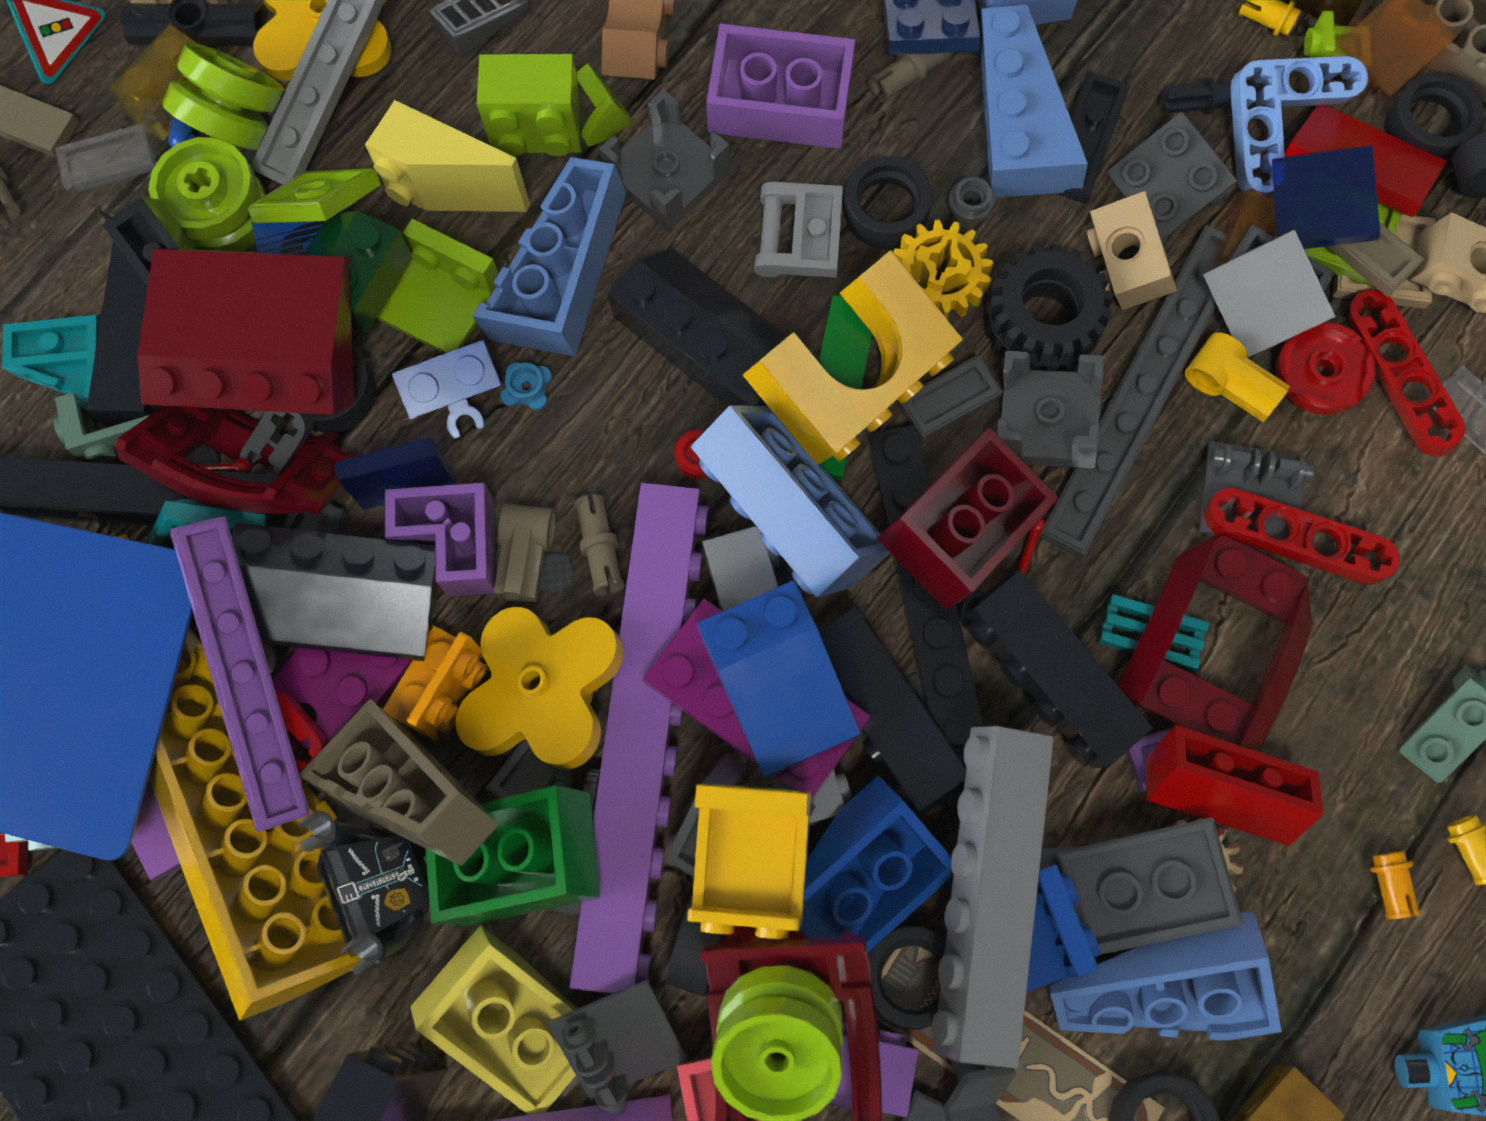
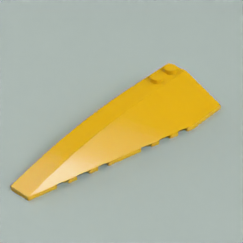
M126 534L115 536L117 538L130 540ZM189 626L149 780L239 1021L289 1002L352 971L361 962V959L358 955L350 957L349 952L341 953V949L346 944L317 869L320 851L326 849V847L321 845L315 850L307 852L301 846L302 841L313 835L309 828L298 827V822L307 816L260 832L255 830L202 642ZM300 777L310 814L315 811H323L329 814L335 821L337 816L325 801L320 802L306 781Z

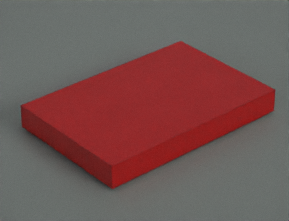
M1328 105L1316 106L1290 142L1284 154L1286 158L1413 218L1447 162Z

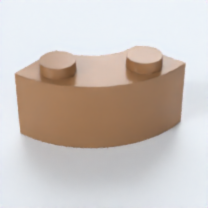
M609 0L606 22L602 28L601 75L655 80L659 67L667 68L669 40L665 39L667 15H675L676 0Z

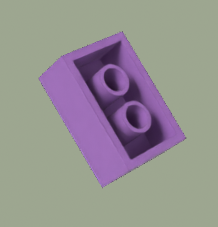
M720 24L706 101L708 133L715 132L721 135L841 149L853 71L855 39Z

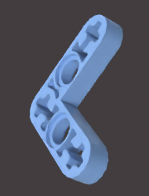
M1348 56L1257 60L1250 62L1235 74L1231 81L1230 91L1236 176L1238 186L1244 194L1252 198L1265 197L1278 189L1285 180L1286 166L1281 107L1334 105L1348 102L1361 93L1367 85L1368 74L1361 61ZM1291 72H1301L1307 77L1309 82L1307 93L1300 94L1293 91L1289 84ZM1339 73H1341L1342 78L1350 79L1351 83L1346 88H1344L1342 82H1329L1323 86V80H1330ZM1253 75L1256 83L1263 84V88L1257 93L1253 86H1247L1246 83ZM1256 101V107L1248 110L1247 107ZM1250 119H1260L1267 125L1268 137L1265 141H1256L1249 135L1247 127ZM1269 151V153L1260 158V153L1258 152ZM1259 167L1262 173H1269L1270 179L1262 183L1261 178L1253 177L1252 172Z

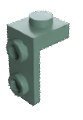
M75 393L55 398L58 416L54 417L55 431L61 442L65 444L66 450L81 462L108 464L116 460L118 454L115 444L118 437L148 417L144 416L98 430L95 417L86 410L87 404Z
M1466 664L1452 679L1455 691L1400 745V753L1438 783L1443 782L1486 740V669H1483L1478 674Z

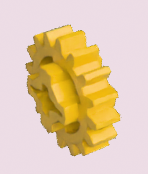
M935 220L933 230L927 231L922 224L916 225L915 239L904 234L901 238V249H894L893 253L915 281L920 283V287L947 320L950 310H955L960 317H964L967 313L968 303L978 307L983 297L982 292L988 291L992 279L988 275L991 272L993 260L983 259L988 248L986 243L973 244L976 234L973 229L962 235L958 233L959 222L954 221L950 229L945 230L941 221ZM946 261L945 272H942L940 279L936 280L938 268H941L942 262Z

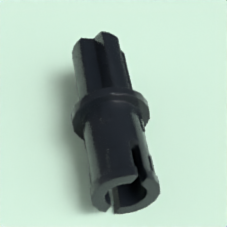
M1206 77L1201 83L1169 85L1162 91L1161 106L1167 113L1202 110L1206 115L1214 113L1215 109L1232 108L1230 91L1232 80L1215 81L1212 77ZM1249 78L1246 81L1247 86L1255 88L1253 79Z

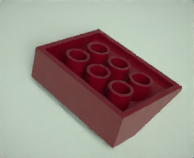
M170 248L153 249L138 349L142 404L334 415L355 404L348 256Z

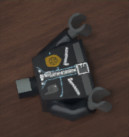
M315 811L298 822V827H307L313 832L312 836L301 842L304 851H313L321 845L326 847V849L320 851L317 869L346 944L341 949V953L349 952L350 957L358 955L361 959V962L352 970L356 976L362 975L373 964L403 954L424 926V915L430 906L429 890L427 888L426 854L415 858L408 839L400 835L392 836L385 830L335 822L329 814L323 811Z

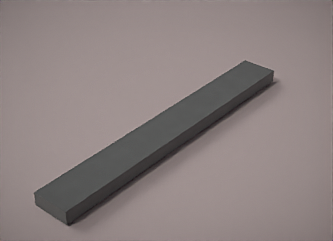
M1207 224L1205 225L1175 281L1177 291L1168 294L1099 423L1095 469L1075 467L1041 531V535H1039L1041 539L1080 559L1085 556L1217 305L1203 274L1228 262L1241 243L1240 240Z

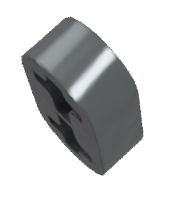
M266 411L240 454V458H246L252 463L251 473L280 476L288 469L313 430V414ZM289 413L294 417L292 422L294 429L283 436L279 433L286 421L283 416ZM272 446L275 449L268 460L271 465L264 467L260 463L262 460L260 452Z

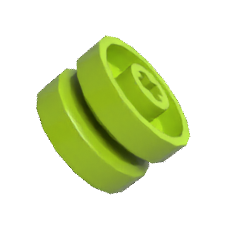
M185 43L177 62V67L188 80H177L169 83L162 102L164 109L185 124L211 137L242 148L258 150L269 127L266 120L258 112L269 113L277 110L285 90L283 86L269 75L235 57L201 44Z
M196 137L177 143L160 157L151 171L148 188L150 197L159 199L164 203L197 250L244 252L255 244L251 223L253 220L248 207L267 195V191L255 176L247 159L234 145L216 138Z
M790 966L761 967L740 976L725 992L719 1010L716 1028L717 1036L711 1059L714 1084L728 1104L750 1118L761 1121H800L818 1114L835 1097L842 1078L843 1018L839 1001L831 988L812 973Z

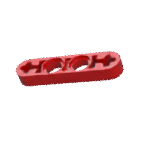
M1370 289L1362 291L1354 297L1347 314L1349 328L1362 338L1360 342L1365 346L1366 350H1371L1375 358L1376 376L1416 446L1429 456L1441 457L1449 455L1455 451L1465 434L1463 418L1392 298L1385 296L1379 290ZM1364 307H1368L1371 312L1380 311L1377 324L1381 333L1375 337L1377 325L1371 316L1361 317ZM1386 343H1397L1406 350L1407 357L1399 362H1389L1381 356L1379 348ZM1410 382H1419L1428 388L1430 397L1422 402H1413L1403 395L1402 387ZM1435 406L1438 407L1430 418L1427 412L1431 411ZM1432 420L1437 428H1448L1450 430L1446 441H1443L1439 435L1431 437L1428 434L1433 426Z
M1226 488L1220 490L1209 500L1204 509L1206 525L1216 534L1225 535L1237 542L1362 584H1378L1395 573L1400 565V555L1396 546L1382 536L1240 489ZM1226 503L1234 505L1233 513L1238 515L1232 522L1224 520L1225 512L1221 508ZM1254 511H1257L1258 515L1255 517L1251 525V530L1247 529V526L1251 523L1252 520L1248 519V517ZM1273 516L1284 520L1289 529L1287 539L1276 540L1270 537L1264 527L1266 518ZM1315 533H1326L1335 540L1337 545L1335 555L1323 556L1315 550L1312 543ZM1371 550L1376 553V561L1383 564L1375 570L1369 568L1370 560L1361 557ZM1348 552L1355 554L1346 562L1344 561V558L1347 556Z

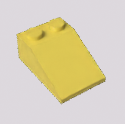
M394 100L365 144L374 162L373 167L384 183L386 194L401 205L408 206L411 203L426 211L526 212L530 206L517 158Z
M482 925L476 929L410 1007L416 1030L528 1115L545 1113L576 1076L549 1029L547 1022L578 1008L519 954Z

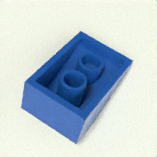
M794 580L697 623L701 640L764 779L861 735L818 629Z
M879 776L873 779L838 811L807 860L803 923L800 931L808 939L840 937L844 930H847L865 939L868 953L954 875L951 868L952 857L906 803Z

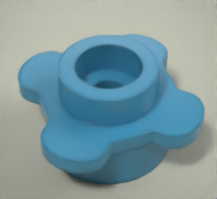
M515 362L509 365L506 369V389L501 392L503 403L508 407H514L517 404L526 405L534 411L543 409L547 404L545 396L546 385L552 381L550 370L545 366L536 367L531 363ZM529 383L531 387L528 390L522 389L523 384Z

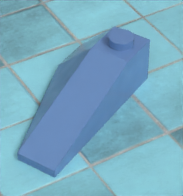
M1254 910L1241 913L1244 925L1138 946L1097 964L1099 970L1081 977H1067L1049 985L1060 1030L1125 1034L1132 1027L1158 1028L1161 1037H1178L1179 1030L1207 1031L1209 1040L1225 1041L1282 1032L1269 956Z

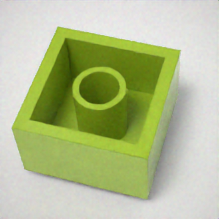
M479 54L477 107L490 146L511 156H519L523 153H546L552 156L582 153L583 102L573 54Z

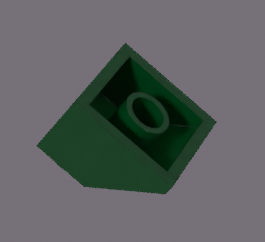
M359 211L336 214L329 220L324 221L305 252L308 255L348 256L351 328L368 334L412 256L400 229Z

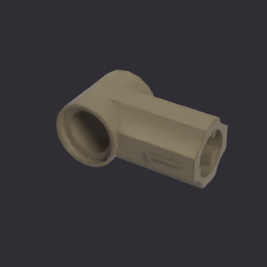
M509 503L503 505L498 529L501 552L493 592L496 597L518 603L537 602L545 551L549 552L551 550L556 522L554 509Z

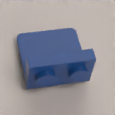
M1056 864L1039 870L1026 993L1067 977H1081L1099 970L1094 958L1100 955L1095 935L1088 924L1081 926L1073 906L1079 903L1076 888L1068 873L1060 874Z

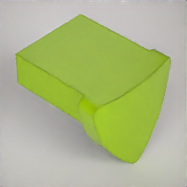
M588 63L576 72L578 82L596 107L581 133L588 146H593L610 139L613 135H616L634 122L606 80Z

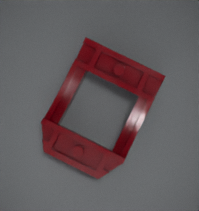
M162 406L119 436L115 444L118 458L175 492L211 506L248 513L291 514L308 512L319 515L354 480L363 464L353 451L349 454L343 452L336 443L339 434L332 430L323 437L309 436L288 469L271 484L248 482L226 477L184 459L203 443L225 456L235 460L239 459L244 445L259 422L234 409L218 410L217 408ZM280 431L279 433L284 436L288 432ZM272 446L260 452L262 455L260 463L264 467L271 465L268 460L275 449Z
M1215 534L1174 559L1158 601L1117 686L1132 704L1173 725L1176 724L1260 752L1292 685L1312 629L1311 606L1305 574L1221 534ZM1199 581L1285 623L1273 658L1252 704L1164 660Z
M844 930L840 937L740 942V937L736 936L704 947L700 951L701 961L706 962L710 987L707 1000L713 1046L717 1036L716 1028L719 1010L725 992L740 976L761 967L790 966L810 972L827 984L837 1000H843L851 1068L852 1121H882L878 1027L867 947L864 938L847 930ZM715 1085V1121H754V1118L745 1116L728 1104Z

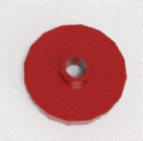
M1324 322L1284 342L1276 359V377L1290 386L1285 396L1297 407L1317 415H1336L1351 410L1370 392L1376 377L1375 358L1370 349L1366 350L1365 346L1360 342L1362 338L1354 330L1338 323ZM1319 366L1325 368L1329 376L1325 377L1321 375L1317 371L1316 367Z

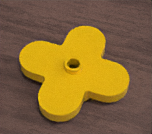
M263 0L265 6L275 16L257 33L253 43V50L260 66L267 75L277 80H291L328 0ZM377 19L350 76L366 77L380 71L390 59L391 43L384 26Z
M510 607L498 612L486 624L480 641L482 655L491 671V678L470 692L460 704L455 724L460 740L466 746L482 755L495 756L510 750L526 739L534 754L553 768L569 770L581 766L592 757L600 742L601 726L591 706L593 692H597L598 688L610 681L622 664L624 647L620 636L607 623L597 618L578 619L556 634L551 635L546 624L526 608Z

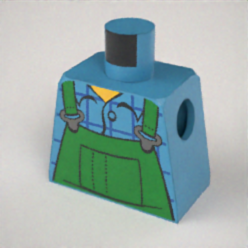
M1486 1013L1420 1029L1418 1032L1420 1054H1400L1395 1058L1396 1076L1401 1087H1426L1428 1102L1431 1108L1486 1116Z

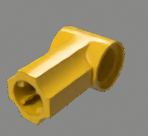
M1221 332L1213 333L1186 368L1185 377L1187 381L1204 394L1210 396L1223 395L1264 422L1283 399L1290 386L1248 359L1246 348L1236 338Z

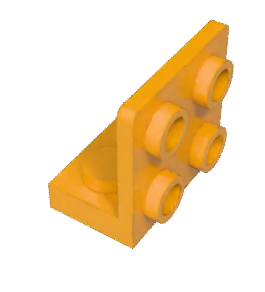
M433 625L429 633L425 661L412 660L383 710L402 724L437 742L442 733L447 735L454 728L460 702L468 689L473 691L478 687L486 673L487 665L484 664L485 659L481 648L471 636L463 632H459L457 637H454Z

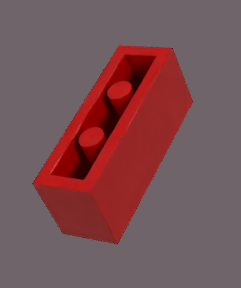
M1176 724L1146 758V794L1148 801L1203 819L1213 817L1216 823L1290 846L1324 815L1318 771Z

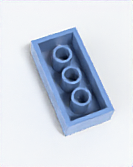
M730 405L691 445L693 451L701 459L699 465L703 472L712 480L720 482L731 495L730 503L734 509L743 517L754 522L762 532L761 540L772 553L785 559L794 570L792 576L795 582L807 593L814 594L816 598L853 588L890 553L876 539L880 535L876 528L821 464L816 465L768 406Z

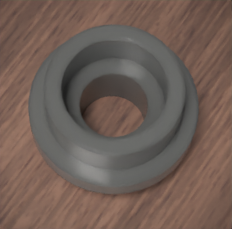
M967 177L956 183L951 189L948 199L952 214L959 220L968 223H976L986 219L991 214L995 203L993 190H991V187L985 180L978 177ZM965 199H974L979 205L972 206L963 201Z

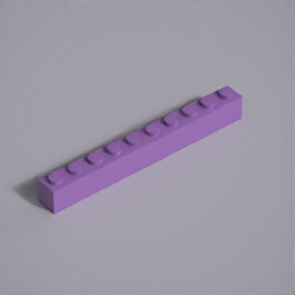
M641 483L619 635L624 647V657L618 672L613 677L593 819L601 898L584 901L581 904L570 988L616 993L642 981L648 980L649 982L652 954L643 953L646 931L655 932L658 900H650L652 880L662 879L665 848L657 847L659 827L668 828L670 821L672 797L664 796L666 776L674 777L676 773L678 746H672L670 742L672 726L681 727L683 711L647 686L643 678L697 608V600L689 599L691 581L700 582L703 552H695L697 534L706 535L709 506L701 505L700 490L696 488Z

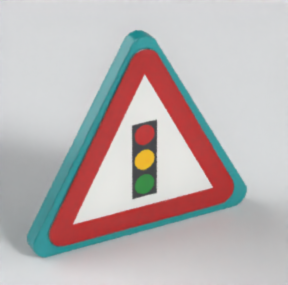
M6 0L38 76L44 84H52L105 19V13L102 9L71 0Z

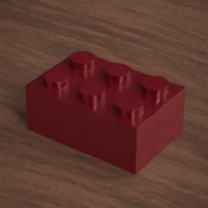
M989 427L964 448L876 539L947 610L972 594L1059 498Z

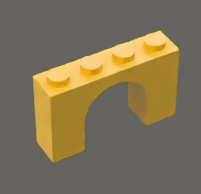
M891 250L840 292L841 296L871 331L879 346L881 372L874 388L865 390L854 389L836 381L825 371L794 332L743 374V377L816 465L832 456L839 462L861 444L856 436L865 428L871 433L892 416L888 407L896 400L903 404L924 387L919 379L927 372L933 377L951 363L954 358L949 352L963 340Z

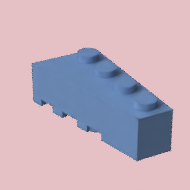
M1028 5L982 8L980 53L989 184L995 198L1064 193L1065 190H1070L1071 188H1083L1088 163Z
M570 157L541 204V215L532 229L526 228L518 241L520 249L509 267H502L493 283L496 288L486 304L481 302L473 314V318L490 341L576 357L626 197V190L615 164Z

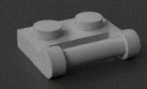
M788 182L764 183L760 191V202L764 205L760 253L755 256L754 272L762 277H776L780 274L837 278L843 186ZM785 204H796L792 254L778 253L782 206Z

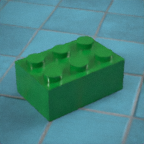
M554 785L480 804L499 825L462 866L426 849L431 924L473 926L601 898L590 793Z

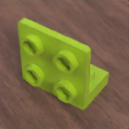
M411 219L402 233L411 251V259L404 268L377 318L379 321L445 354L464 346L477 325L473 314L481 302L486 304L496 288L493 282L499 273L493 258Z

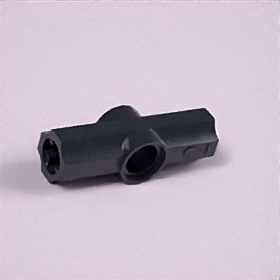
M172 0L170 4L128 3L127 6H122L120 18L123 36L129 45H184L185 43L192 42L213 49L217 46H253L257 33L265 25L264 12L260 4H205L203 0Z

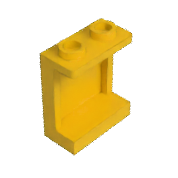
M710 783L696 785L695 808H699L693 899L692 906L688 909L687 921L701 922L700 931L715 934H731L734 932V925L756 927V936L771 939L789 938V930L798 931L803 923L811 791Z

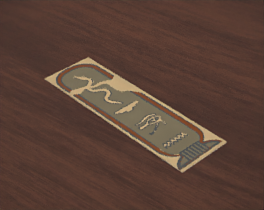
M905 946L895 950L882 969L881 983L885 994L894 1004L906 1010H920L930 1006L940 995L939 961L931 952L921 947ZM1024 1010L1018 1068H1014L1016 1076L996 1104L1020 1121H1109L1108 1117L1113 1099L1128 1081ZM876 1014L877 1020L897 1034L906 1035L908 1042L955 1074L949 1058L933 1053L932 1026L921 1030L899 1029L883 1021ZM987 1065V1068H988V1069L1001 1067V1066H991V1065ZM1148 1097L1136 1109L1134 1121H1158L1165 1107L1151 1097Z

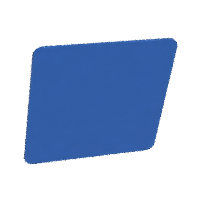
M0 513V833L107 861L117 860L123 857L129 850L193 614L174 549Z

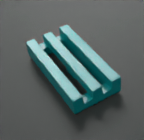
M1112 594L1107 604L1097 644L1132 654L1138 641L1113 634L1112 629L1116 627L1141 635L1146 623L1116 615L1117 611L1149 620L1155 606ZM1185 615L1179 629L1192 633V637L1176 633L1172 644L1187 648L1188 653L1183 655L1168 650L1164 660L1190 672L1198 670L1200 664L1199 655L1204 648L1205 641L1203 639L1208 631L1209 622Z

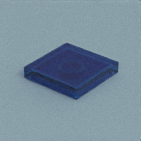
M1373 145L1272 159L1277 238L1295 230L1304 249L1380 240Z
M426 438L345 459L334 464L338 481L363 510L385 505V490L456 485L452 469L433 438Z

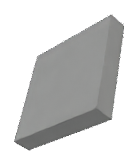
M1295 230L1203 274L1232 337L1243 344L1247 350L1248 357L1335 317Z

